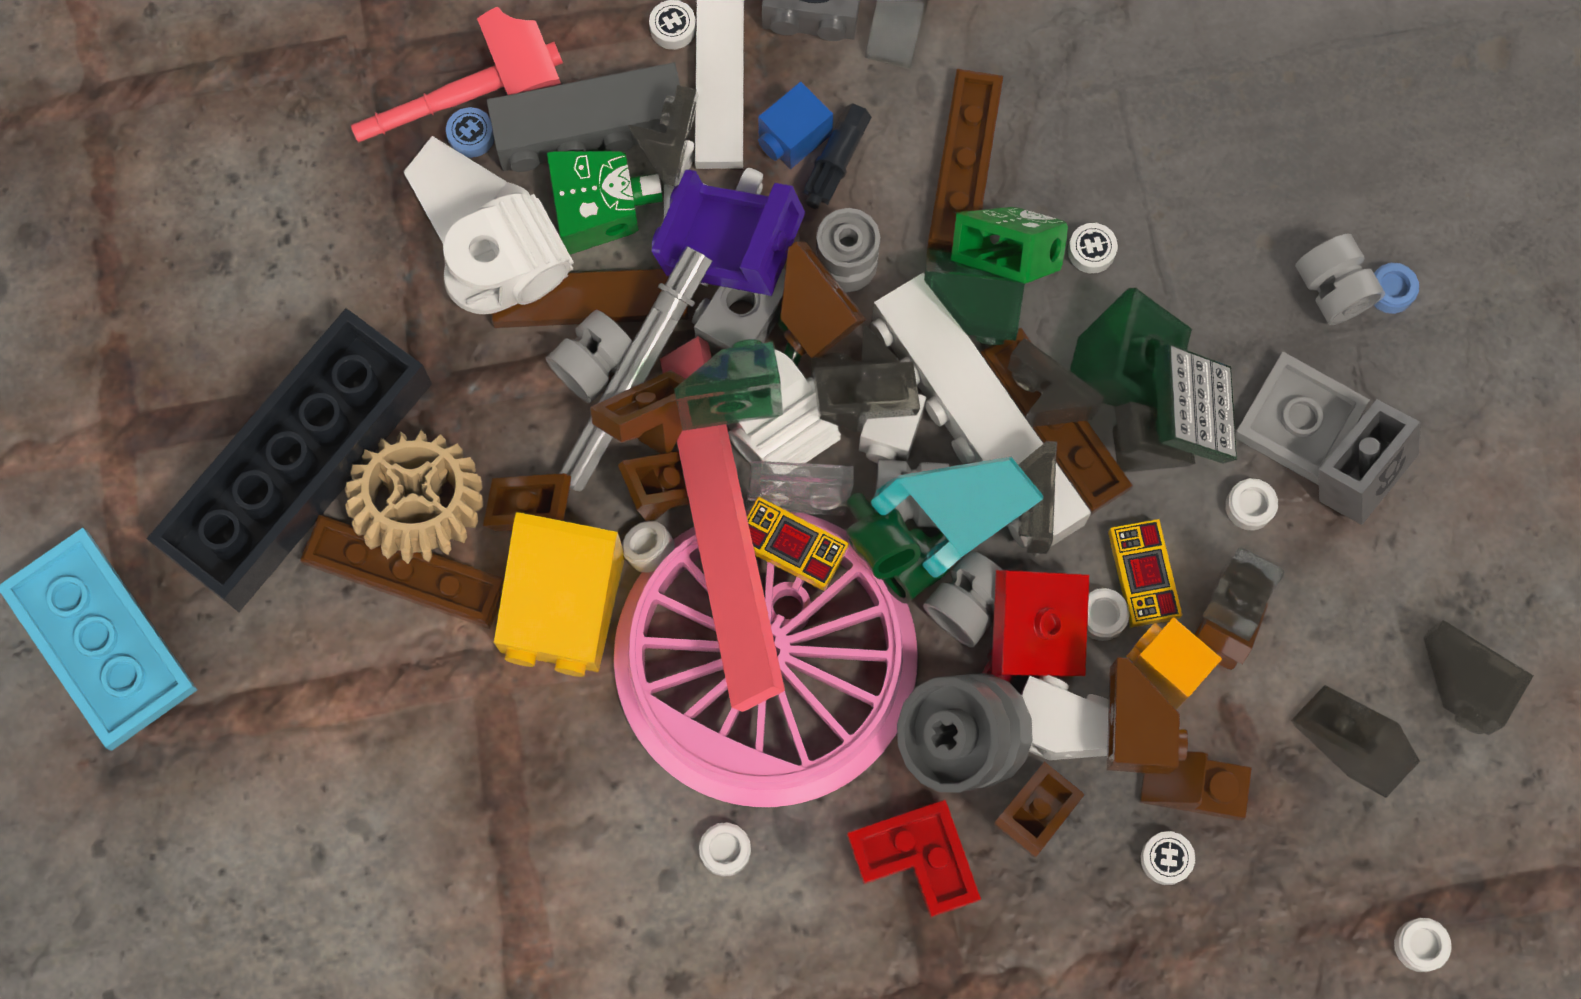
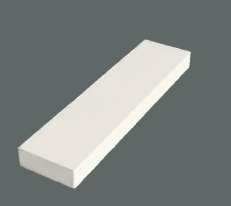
M697 0L696 169H743L744 0Z

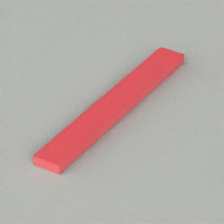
M697 336L660 358L663 373L671 370L701 387L702 396L681 432L677 445L731 707L744 712L784 692L785 688L709 343Z

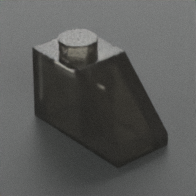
M1442 620L1428 630L1424 637V642L1443 708L1456 715L1454 720L1464 729L1475 734L1485 733L1490 735L1506 725L1534 675Z
M1326 685L1291 720L1294 726L1349 778L1385 798L1420 762L1398 722Z

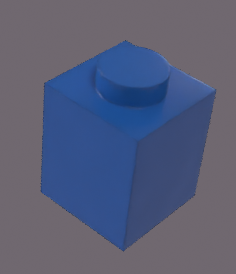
M799 82L758 117L759 145L772 160L777 161L780 158L791 170L831 136L833 131V113L802 82Z

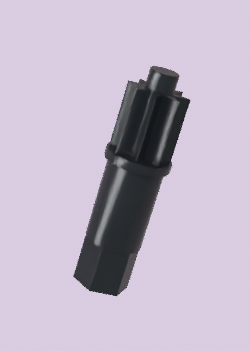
M854 103L845 107L821 156L816 159L815 167L802 192L808 195L806 204L809 207L818 209L821 202L828 205L840 180L845 177L847 173L846 168L872 118L866 108Z

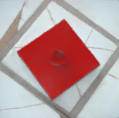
M996 570L992 674L1085 676L1090 575Z

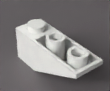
M1040 675L1039 679L1029 676L1021 692V696L1032 718L1033 741L1029 752L1047 760L1107 756L1109 700L1094 694H1088L1087 699L1068 692L1069 685L1049 675Z

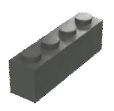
M675 62L487 99L496 149L503 171L526 172L533 170L539 164L548 162V152H625L631 149L633 145L652 141L657 144H666L675 141L682 135L689 134L687 113Z

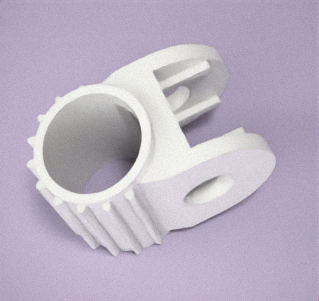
M526 193L512 194L486 203L476 212L455 222L448 230L443 245L445 260L444 284L446 291L459 307L476 314H492L516 304L525 305L532 303L551 292L564 278L568 277V272L573 270L572 264L574 262L539 198H536L534 194L531 196L526 195Z
M767 347L751 348L737 354L725 367L721 378V394L725 420L730 428L728 432L729 438L748 463L761 475L771 480L772 483L779 482L841 439L833 413L818 384L812 377L805 379L794 362L784 353ZM757 394H767L770 397L766 399H756L753 396Z

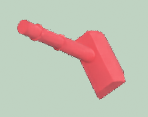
M495 7L477 18L495 62L494 66L446 84L427 95L424 93L422 97L377 114L375 112L374 116L352 124L351 128L356 140L359 143L382 133L385 135V132L429 114L434 115V112L458 106L505 87L507 95L562 85L555 66L563 64L555 42L545 45L535 20L515 19L503 13L499 7Z

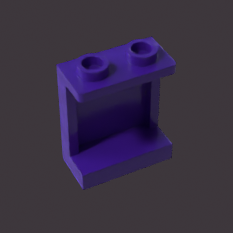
M686 169L679 185L675 186L672 190L670 207L664 221L653 235L652 253L666 276H670L686 246L712 260L701 283L772 296L787 259L788 247L794 242L805 211L791 185L774 183L769 196L707 186L702 183L696 171Z

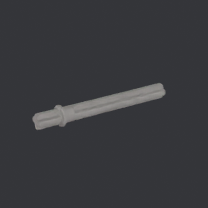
M686 246L666 284H659L658 288L662 291L599 403L645 382L687 305L693 307L695 302L691 298L711 265L712 260ZM592 417L589 418L559 474L565 473L572 476L570 488L579 492L584 490L613 438L592 424Z

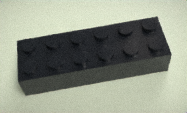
M345 308L146 539L233 609L240 612L314 525L319 515H322L347 485L346 482L352 480V466L364 465L362 458L364 449L375 452L379 448L378 443L380 439L385 440L432 385L423 364L349 309Z

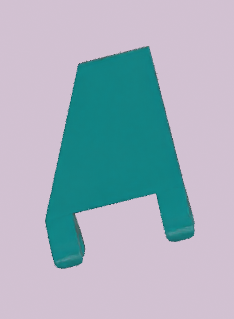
M1005 457L899 475L877 489L871 504L879 514L886 515L909 495L915 499L947 538V540L930 549L926 556L927 559L923 562L927 572L932 577H938L965 554L1043 500L1044 496L1012 457Z

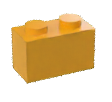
M1174 617L1163 629L1154 623L1126 656L1175 709L1195 691L1222 660L1219 655Z

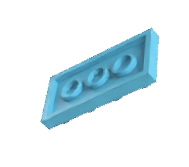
M81 528L0 584V593L105 748L111 751L198 690L92 536L84 528Z

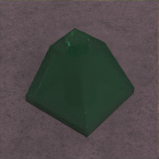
M927 248L924 281L967 335L976 336V341L989 345H1002L1005 343V340L1016 341L1025 284L951 261L952 251Z
M1128 288L1078 337L1067 383L1096 402L1163 419L1172 418L1174 391L1171 346L1187 352L1192 328L1137 288Z
M757 339L736 342L732 345V348L719 351L674 388L683 431L783 416L781 381L773 342L762 343Z

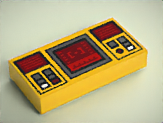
M759 496L747 516L756 556L823 591L826 590L849 548L848 542Z
M1160 520L1110 528L1108 535L1122 595L1129 607L1130 628L1170 621L1173 617L1180 619L1182 611Z

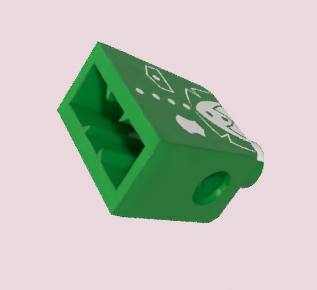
M554 151L547 153L560 238L569 255L635 234L639 230L635 206L663 202L659 174L630 178L626 153L621 151Z
M1017 207L958 212L956 214L951 261L1024 284L1060 271L1064 260L1068 226L1063 220ZM999 235L1000 239L997 243H992L990 236Z

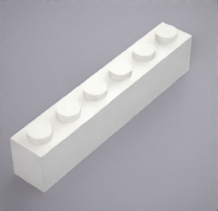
M924 272L875 301L873 321L870 323L875 337L884 348L892 347L900 359L897 362V366L905 381L911 387L918 385L926 396L925 408L929 416L937 426L945 425L955 439L951 443L960 461L963 464L1012 457L1044 496L1043 500L1007 525L1017 544L1022 548L1028 546L1034 556H1037L1085 526L1091 514L1090 510Z

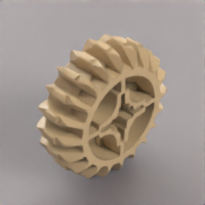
M420 430L415 440L407 441L406 435L400 431L397 436L398 443L390 445L386 440L380 439L378 443L379 453L364 449V454L362 455L364 465H353L351 470L353 481L346 482L345 492L349 500H347L345 506L348 516L353 519L352 526L358 536L365 535V543L371 550L381 545L382 554L387 559L400 550L402 559L408 564L413 558L414 552H421L424 560L429 562L432 558V549L439 548L443 553L449 555L451 551L450 539L465 543L467 538L465 528H476L478 523L476 511H480L483 507V498L480 494L482 481L481 477L475 474V463L471 460V457L463 458V450L459 447L458 443L447 448L446 439L441 434L431 443L427 442L426 434L422 430ZM448 481L455 489V493L450 504L445 508L440 504L439 495L442 493L441 486ZM385 485L389 488L390 497L386 500L387 507L380 513L374 506L379 490Z

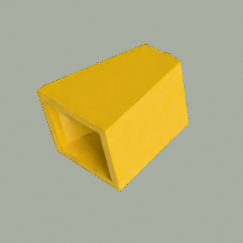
M516 512L494 644L499 652L506 654V661L528 667H534L536 660L554 663L555 671L583 677L586 670L599 673L625 560L618 532Z

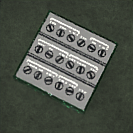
M1172 344L1155 348L1156 368L1153 371V382L1157 389L1158 415L1155 420V427L1159 435V442L1222 464L1237 460L1231 366Z

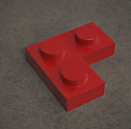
M946 800L847 833V838L864 885L913 868L930 918L981 900Z

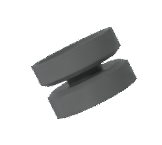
M990 673L935 677L917 686L903 703L897 722L898 748L906 767L918 781L938 792L960 793L975 788L994 786L1013 777L1026 762L1033 741L1032 718L1023 697L1008 681Z

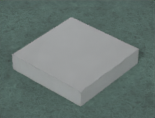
M1282 352L1234 436L1235 439L1319 485L1320 467L1357 424L1370 399L1289 354Z

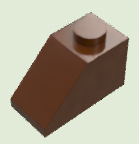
M796 241L788 247L781 320L788 328L784 335L790 345L800 355L803 356L805 353H808L811 358L821 357L865 322L866 318L806 242Z
M1117 657L1110 666L1107 770L1169 775L1179 767V761H1185L1187 757L1188 733L1186 729H1179L1180 714L1129 658Z

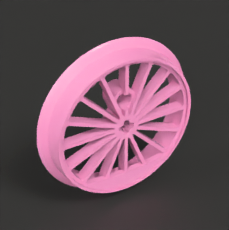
M750 509V510H745V511H746V516H748V514L750 513L751 509ZM786 510L849 543L846 536L847 531L812 515ZM692 527L673 539L674 550L661 562L657 569L648 573L641 572L635 581L623 606L615 637L614 671L618 695L626 718L643 747L662 768L688 787L714 799L743 806L780 807L807 802L827 795L858 777L878 759L895 737L903 703L915 687L918 657L917 640L908 604L901 603L891 595L883 580L877 579L873 575L867 563L857 555L850 543L840 562L848 571L812 603L809 594L802 587L804 580L796 577L794 582H782L773 587L775 565L767 562L765 602L781 674L843 742L842 745L830 753L810 761L785 691L778 694L779 702L801 761V765L798 766L763 753L766 701L758 704L755 749L727 737L740 712L739 710L731 708L719 733L693 720L728 689L726 678L684 714L652 696L653 693L724 670L722 659L652 683L647 682L645 672L646 648L720 652L718 641L647 637L649 625L658 604L716 631L713 618L664 595L672 582L685 569L707 591L705 576L694 564L695 561L701 558L695 528ZM855 578L864 587L875 607L799 632L806 626L809 618ZM792 596L798 599L803 607L802 611L792 619H785L783 616L777 615L773 606L779 598ZM880 617L887 651L794 645ZM795 657L886 662V676L881 693L878 696L870 694ZM787 666L873 707L871 713L854 734L849 735Z

